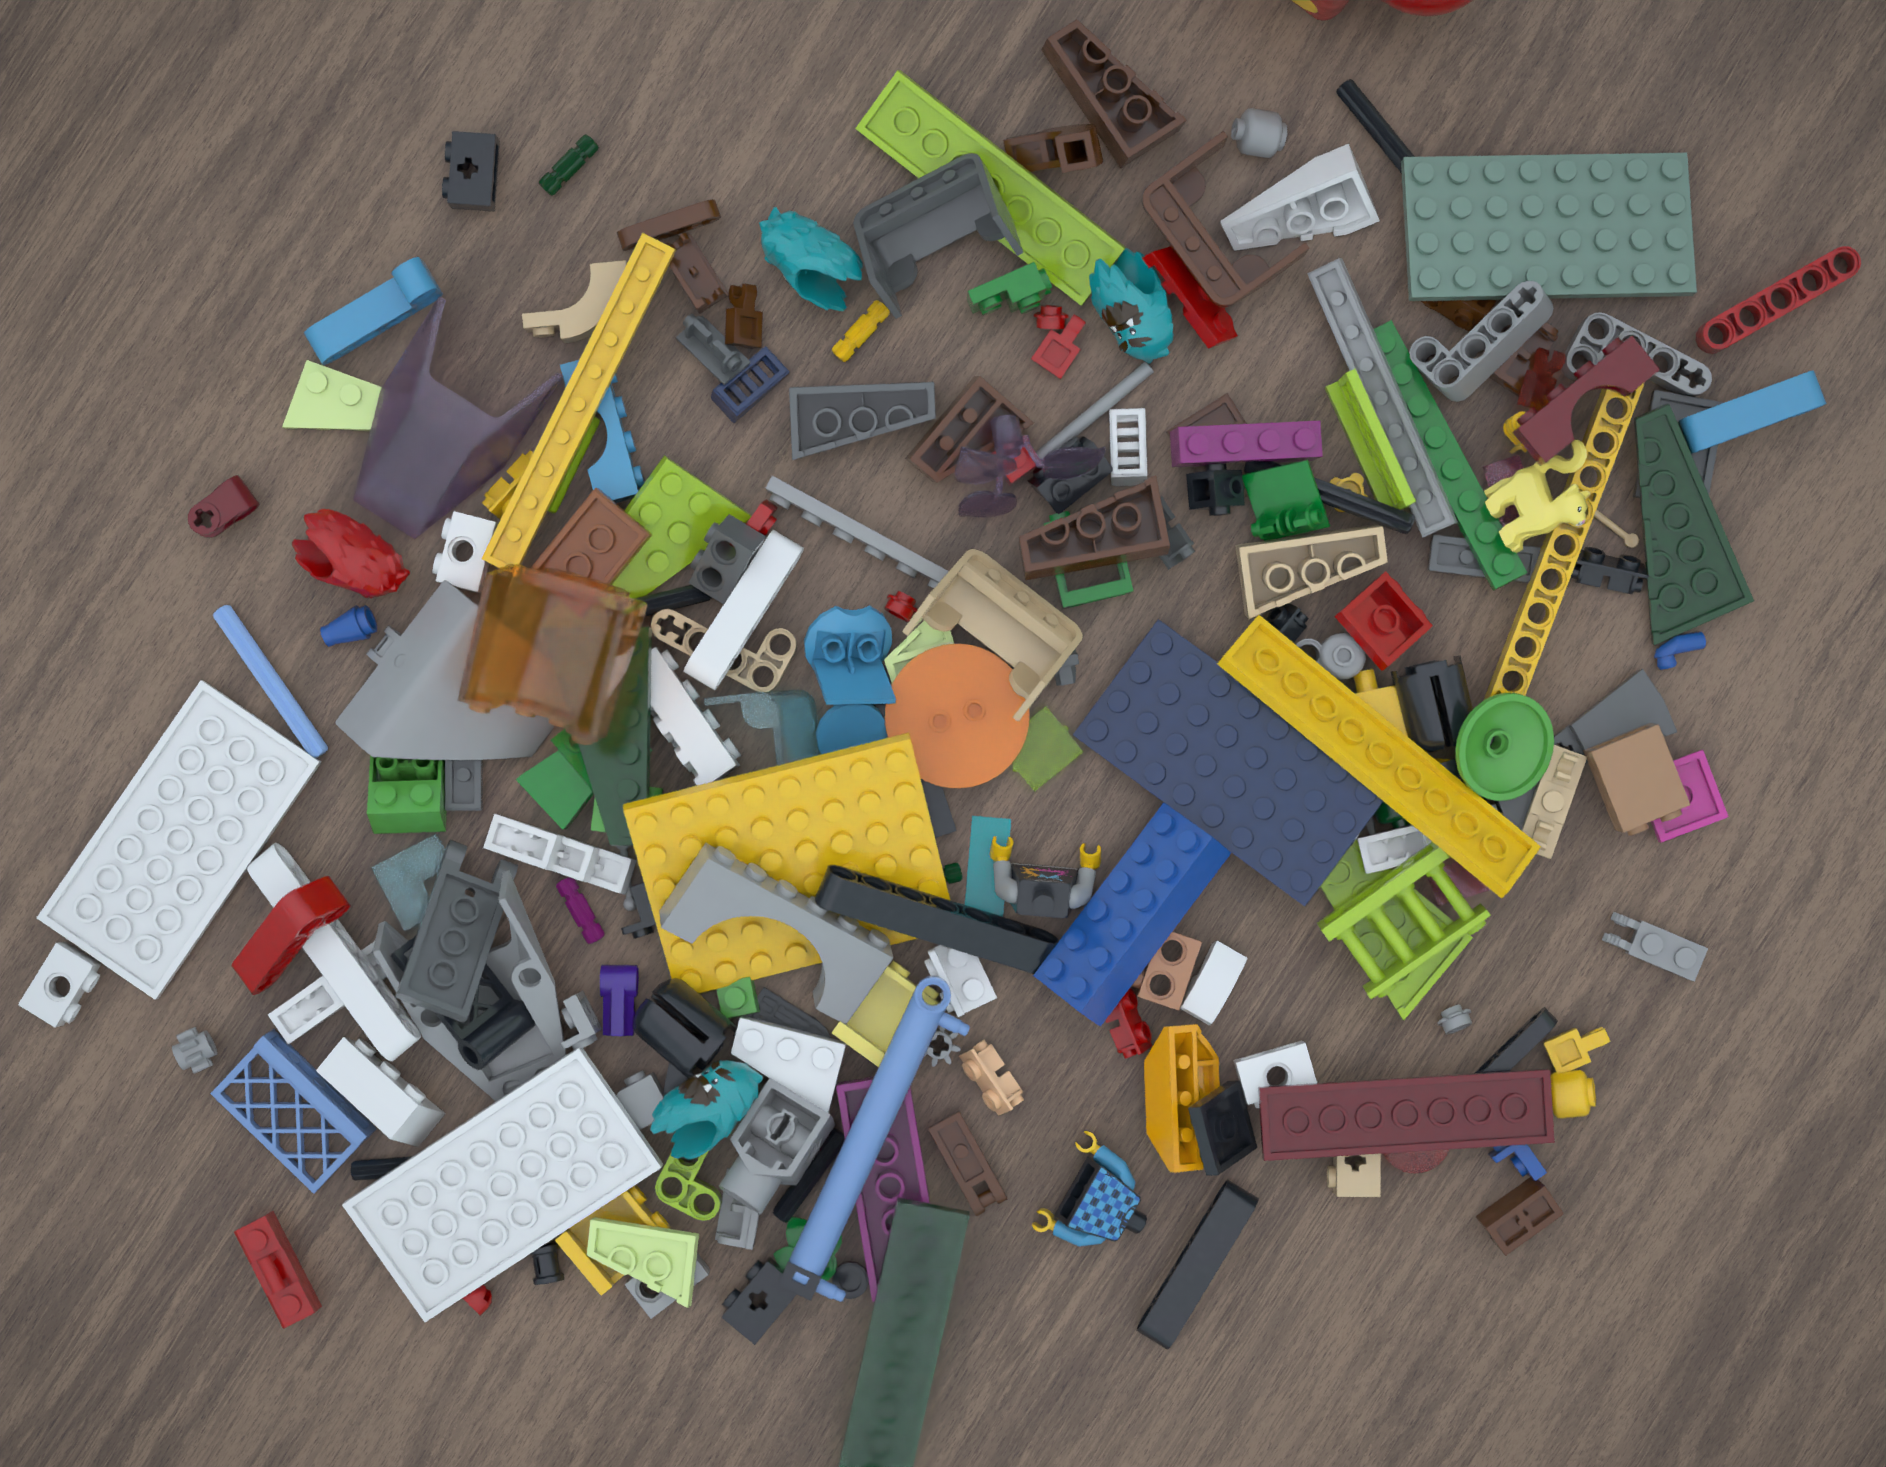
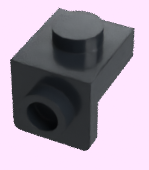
M644 883L630 887L641 922L621 928L623 935L632 933L633 939L654 933L652 925L656 924Z

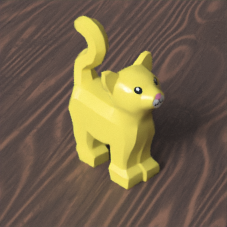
M1579 440L1571 442L1573 456L1570 459L1555 455L1541 466L1536 462L1532 466L1517 470L1512 477L1502 479L1484 490L1485 495L1489 498L1485 504L1494 518L1497 519L1503 516L1506 508L1510 505H1515L1519 517L1506 524L1499 531L1505 546L1510 548L1512 552L1518 553L1522 551L1524 540L1550 533L1562 523H1570L1574 526H1580L1585 523V512L1588 508L1586 499L1591 495L1590 492H1579V487L1575 483L1554 500L1545 473L1550 468L1563 474L1576 472L1581 468L1587 458L1583 442Z

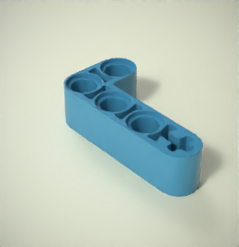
M415 257L402 263L391 272L393 278L315 323L304 332L322 365L341 358L434 303L443 295L425 262L420 257Z
M1812 370L1680 419L1679 423L1689 450L1693 454L1785 419L1826 405V401L1815 371Z

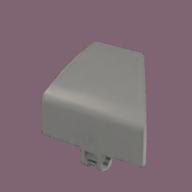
M444 580L403 634L388 625L384 630L386 635L376 648H370L366 653L378 666L335 723L372 757L422 760L507 759L532 757L565 714L567 707L552 660L481 609L451 583Z

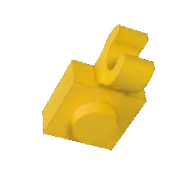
M1599 1027L1581 1037L1577 1028H1573L1542 1043L1555 1072L1561 1073L1574 1070L1592 1062L1588 1051L1611 1041L1605 1028Z

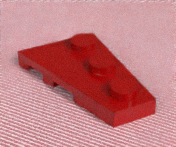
M1171 246L1153 251L1142 257L1148 268L1155 266L1165 279L1161 285L1168 295L1174 293L1184 305L1183 315L1208 349L1229 342L1238 336L1231 316L1224 307L1217 306L1210 301Z

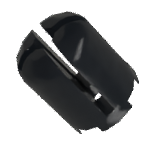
M1461 655L1454 656L1455 664L1448 665L1447 660H1434L1405 667L1406 675L1399 677L1397 671L1390 672L1393 685L1396 687L1408 738L1427 753L1444 750L1445 745L1446 747H1456L1460 729L1467 716L1473 710Z
M672 978L660 983L652 991L653 995L651 998L653 1001L646 998L640 1005L634 1016L633 1029L636 1035L688 1079L694 1076L691 1072L696 1067L702 1071L723 1048V1041L727 1038L724 1034L728 1029L735 1033L737 1026L683 980Z

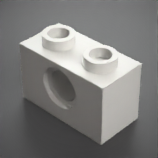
M455 511L453 512L452 519L446 518L442 530V539L446 540L443 554L437 553L432 570L433 574H437L436 582L442 583L446 580L457 588L482 594L490 563L481 558L498 523ZM469 542L473 547V555L469 560L460 562L456 557V549L461 543Z
M65 941L56 943L18 1005L53 1027L63 1026L66 1022L70 1024L81 1009L78 1001L83 993L91 992L97 984L100 974L96 972L101 963ZM61 976L68 979L70 983V991L66 996L61 995L56 989V982Z
M1298 1041L1233 1060L1245 1102L1248 1105L1254 1103L1255 1108H1259L1258 1087L1273 1086L1267 1081V1073L1272 1067H1283L1286 1074L1284 1081L1276 1086L1317 1083L1304 1041Z

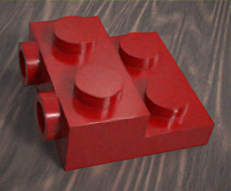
M1386 571L1372 581L1334 616L1381 671L1390 666L1433 626L1426 618L1425 613L1403 592L1401 585L1392 579Z

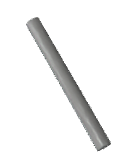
M1146 362L1142 363L1035 452L1038 459L1044 462L1053 457L1065 443L1077 437L1154 373L1152 368Z

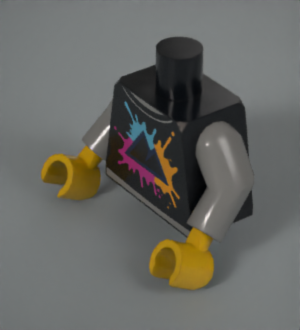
M996 836L993 837L989 855L992 860L996 861L993 864L995 892L999 898L1011 904L1016 914L1068 918L1072 909L1084 906L1090 901L1096 876L1095 869L1101 865L1100 845L1097 846V852L1094 854L1086 853V843L1080 846V866L1082 868L1079 869L1010 863L1008 860L1011 857L1013 839L1008 837L1006 847H1002L996 843Z

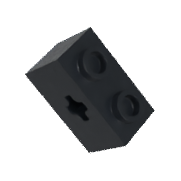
M452 131V141H446L445 162L450 163L449 177L443 178L442 197L447 199V203L452 209L495 212L500 140L496 134ZM470 164H473L478 173H472L471 179H468L462 171L469 170Z
M771 1257L764 1264L757 1260L745 1275V1278L749 1280L741 1291L734 1288L721 1304L726 1308L721 1318L754 1345L797 1295L778 1286L779 1279L784 1270ZM763 1290L767 1293L765 1298L767 1304L765 1305L760 1302L755 1306L752 1303L754 1298L752 1292L759 1294Z

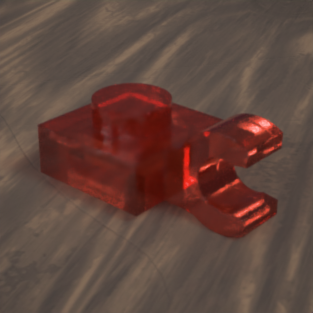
M1541 347L1536 350L1533 371L1526 370L1517 405L1528 409L1534 406L1539 411L1549 403L1545 396L1555 389L1557 379L1553 378L1552 375L1563 367L1566 359L1564 353L1554 350L1552 359L1548 362L1547 359L1550 351Z

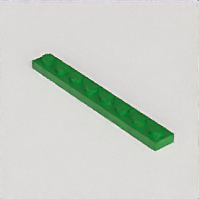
M1392 320L1373 329L1458 521L1457 525L1492 590L1495 591L1526 575L1527 571L1518 554L1505 546L1499 534L1503 526L1498 518L1496 519L1491 516L1485 504L1488 499L1418 368L1410 359V354Z

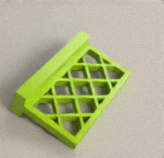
M1355 368L1346 372L1337 382L1326 386L1325 391L1376 501L1400 510L1408 508L1416 500Z

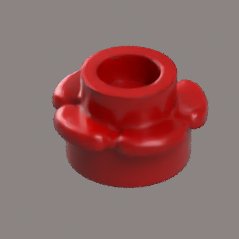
M1041 305L1040 312L1034 313L1033 317L1037 318L1036 328L1064 329L1065 318H1069V315L1062 312V306Z
M897 591L895 596L887 595L888 602L884 609L891 615L909 622L913 614L917 612V608L914 607L916 600L900 591Z

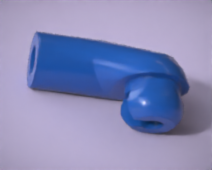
M1702 632L1675 636L1656 649L1654 658H1657V667L1660 670L1673 668L1677 665L1675 654L1704 649L1706 646L1705 636Z

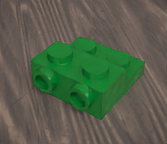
M1032 262L968 290L967 302L973 314L981 311L982 315L990 314L1002 307L1001 303L1006 300L1011 313L1020 310L1021 314H1025L1041 306L1040 302L1044 299V296L1051 293L1052 285L1045 269L1038 270L1035 262Z

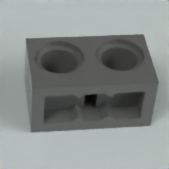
M730 514L720 525L714 522L704 538V541L708 543L705 551L700 549L690 565L695 571L689 584L720 603L725 604L756 556L766 536Z

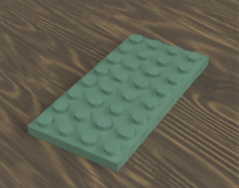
M1687 153L1403 157L1401 160L1409 301L1503 300L1517 285L1525 281H1535L1540 284L1549 299L1693 296L1697 293Z

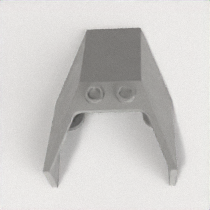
M509 870L502 873L498 901L509 919L511 939L504 944L491 948L486 964L513 999L524 1002L535 1021L534 1028L482 1070H476L462 1058L458 1050V1042L434 1011L401 1000L423 1039L495 1101L566 1055V1049L563 1050L560 1044L564 1041L555 981ZM384 921L378 925L373 954L397 992L403 971L390 955L407 943L408 940ZM411 949L404 953L407 959L409 958ZM479 985L478 1003L493 1005L499 1000L490 987ZM478 1010L477 1017L484 1011ZM470 1012L464 1023L455 1020L461 1029L469 1024Z

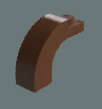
M1076 124L1049 128L1041 132L1009 137L1003 140L1005 152L1030 172L1061 167L1062 173L1097 167L1103 163L1095 124Z

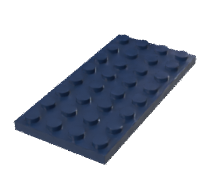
M1158 619L1073 733V736L1158 799L1211 835L1231 853L1306 907L1384 801L1217 665V661Z

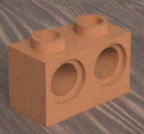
M1172 931L1165 942L1175 940L1180 944L1181 953L1178 958L1174 960L1164 959L1161 953V946L1132 984V987L1138 988L1136 992L1138 997L1179 1011L1202 942ZM1163 974L1169 979V988L1163 994H1155L1150 989V981L1155 975Z

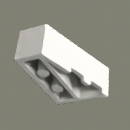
M741 1016L731 1054L829 1113L847 1044L841 1040Z

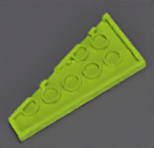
M664 455L625 509L630 516L652 534L650 539L585 618L578 616L565 603L559 600L539 627L540 633L544 635L542 628L604 627L610 623L606 611L608 605L648 595L689 565L700 549L705 551L708 543L704 541V538L714 522L720 525L730 514L746 523L751 518V514Z

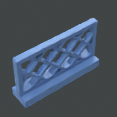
M275 1029L263 1035L256 1042L253 1049L210 1093L313 1194L377 1129L339 1091L324 1079L290 1044H287L285 1039ZM258 1054L269 1064V1077H252L251 1062ZM244 1070L245 1077H238V1075ZM231 1083H245L246 1102H234L224 1090ZM252 1083H270V1102H253ZM277 1083H289L295 1089V1102H278ZM253 1108H271L272 1127H260L254 1121ZM278 1108H296V1127H279ZM303 1108H315L321 1114V1127H303ZM279 1133H297L298 1152H286L281 1148ZM304 1133L322 1134V1152H305ZM328 1133H340L351 1143L344 1152H329ZM305 1158H323V1174L317 1180L305 1171ZM330 1158H337L330 1166Z

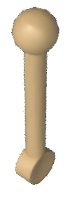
M1596 509L1594 517L1623 538L1626 547L1633 548L1638 545L1639 538L1636 534H1628Z

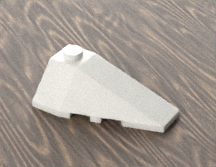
M1346 144L1313 158L1221 220V225L1234 251L1277 245L1281 239L1300 237L1301 241L1313 240V235L1333 232L1334 237L1347 235L1380 220L1358 163L1349 144Z

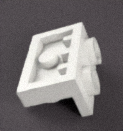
M941 945L928 950L930 958L924 962L930 975L941 977L950 987L951 999L946 1008L948 1013L955 1010L957 1016L960 1017L965 1015L966 1012L997 998L977 956ZM941 992L939 994L941 996V999H943L944 994L943 992Z

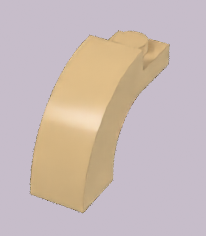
M627 261L590 264L591 277L589 287L576 304L563 310L522 314L523 328L527 333L533 332V337L536 338L551 337L555 335L554 330H560V337L564 343L576 342L591 336L627 265Z

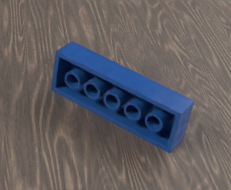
M1163 803L1033 976L1073 1008L1101 1027L1230 856L1231 852L1211 835L1169 805Z

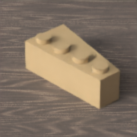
M1379 524L1235 545L1244 613L1248 619L1261 615V613L1288 604L1307 594L1322 590L1341 580H1346L1388 563L1383 526Z

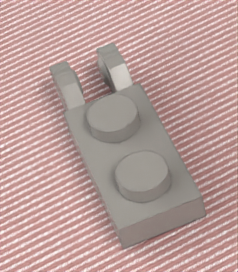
M1613 912L1611 920L1614 923L1623 927L1627 926L1635 931L1630 943L1612 933H1604L1603 941L1626 950V954L1695 982L1708 948L1642 920L1636 921Z

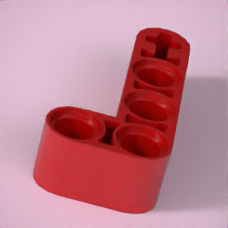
M330 876L322 877L292 890L274 906L233 961L232 968L252 995L265 991L278 980L314 931L336 921L349 910L350 903Z

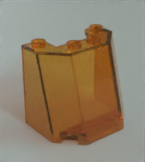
M508 564L487 573L457 701L469 704L468 708L479 713H490L491 709L507 705L515 708V713L522 716L536 717V715L549 718L550 724L566 728V732L572 735L571 739L577 743L592 745L593 742L596 743L607 736L647 604L642 600L629 598L630 592L623 588L554 568H545L543 572L519 564Z

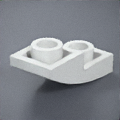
M1219 941L1212 943L1199 973L1192 977L1180 1009L1211 1025L1230 995L1246 963L1247 957Z

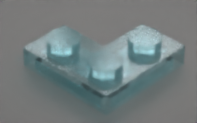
M437 834L371 867L404 931L421 923L429 900L422 882L438 874L445 849Z

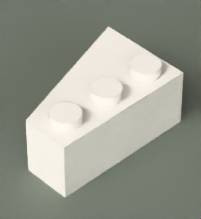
M343 1037L316 1071L389 1139L419 1147L446 1113L427 1099L417 1087L405 1081L400 1076L401 1073L387 1061L382 1062L374 1055L376 1050L369 1043L361 1038L354 1041Z

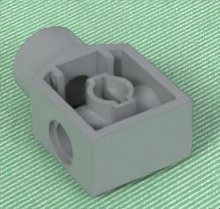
M769 1078L759 1093L758 1098H756L730 1138L739 1155L723 1178L719 1188L742 1205L762 1214L780 1185L798 1184L835 1126L832 1116Z

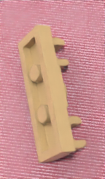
M1554 745L1549 766L1537 784L1521 829L1541 846L1536 855L1547 859L1552 858L1587 760V756Z

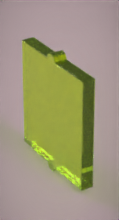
M1046 706L1029 720L1026 740L1020 753L1012 763V770L1019 772L1035 792L1081 755L1083 751L1068 734V727L1062 726Z

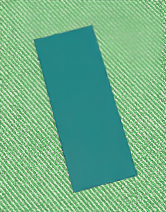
M972 816L965 905L1002 917L1005 900L999 898L995 892L993 864L996 861L990 858L989 853L994 836H996V843L998 845L1006 847L1007 839L1010 837L1011 819Z

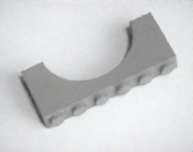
M708 843L704 844L659 910L661 928L691 944L711 926L735 917H766L783 922L798 930L812 943L822 960L820 978L813 990L815 1008L845 1025L893 959L890 941L882 932L876 929L869 931L860 926L854 918L822 908L815 902L814 896L808 898L799 893L791 883L785 880H779L778 882L767 876L766 872L758 865L753 863L747 865L737 860L735 855L728 849L721 846L715 848Z

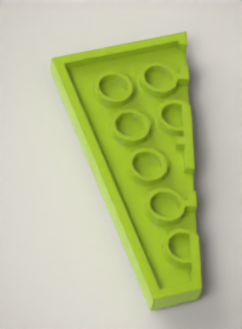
M1355 840L1320 888L1333 909L1336 910L1392 869L1389 868L1366 874L1359 844ZM1413 888L1442 930L1454 922ZM1394 896L1384 903V912L1412 951L1430 939L1401 897L1397 898ZM1364 917L1354 924L1355 934L1382 972L1400 960L1371 918L1367 919ZM1465 933L1396 982V988L1387 996L1403 1021L1472 940L1473 937Z

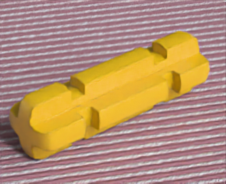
M875 300L867 309L868 313L866 315L862 314L844 334L845 338L843 340L839 339L832 347V352L838 359L843 362L848 361L855 353L854 349L856 347L859 349L878 328L877 323H882L889 316V309L881 301Z

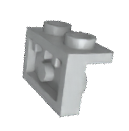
M584 991L565 999L563 1003L566 1007L561 1010L564 1019L570 1029L576 1027L579 1033L560 1044L563 1050L572 1046L573 1050L582 1049L598 1040L595 1034L603 1028Z

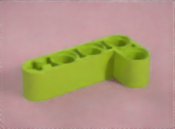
M709 1151L699 1156L698 1160L694 1163H687L681 1158L672 1157L670 1154L656 1182L655 1190L658 1198L669 1206L695 1219L706 1221L715 1217L722 1204V1195L713 1185L696 1177ZM668 1177L679 1179L682 1183V1192L678 1195L668 1194L663 1187L664 1180ZM703 1193L709 1194L714 1199V1208L706 1212L701 1211L696 1206V1196Z

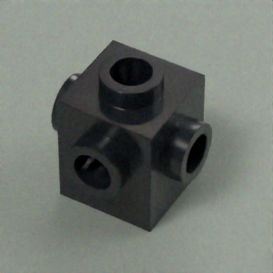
M1226 463L1205 465V471L1186 474L1189 510H1209V516L1231 514V507L1245 506L1242 470H1227Z

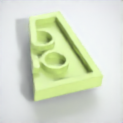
M307 360L282 427L284 429L304 428L398 432L410 398Z
M597 1217L590 1220L587 1256L623 1275L628 1274L644 1282L648 1288L658 1293L661 1291L677 1300V1303L687 1308L692 1305L699 1233Z

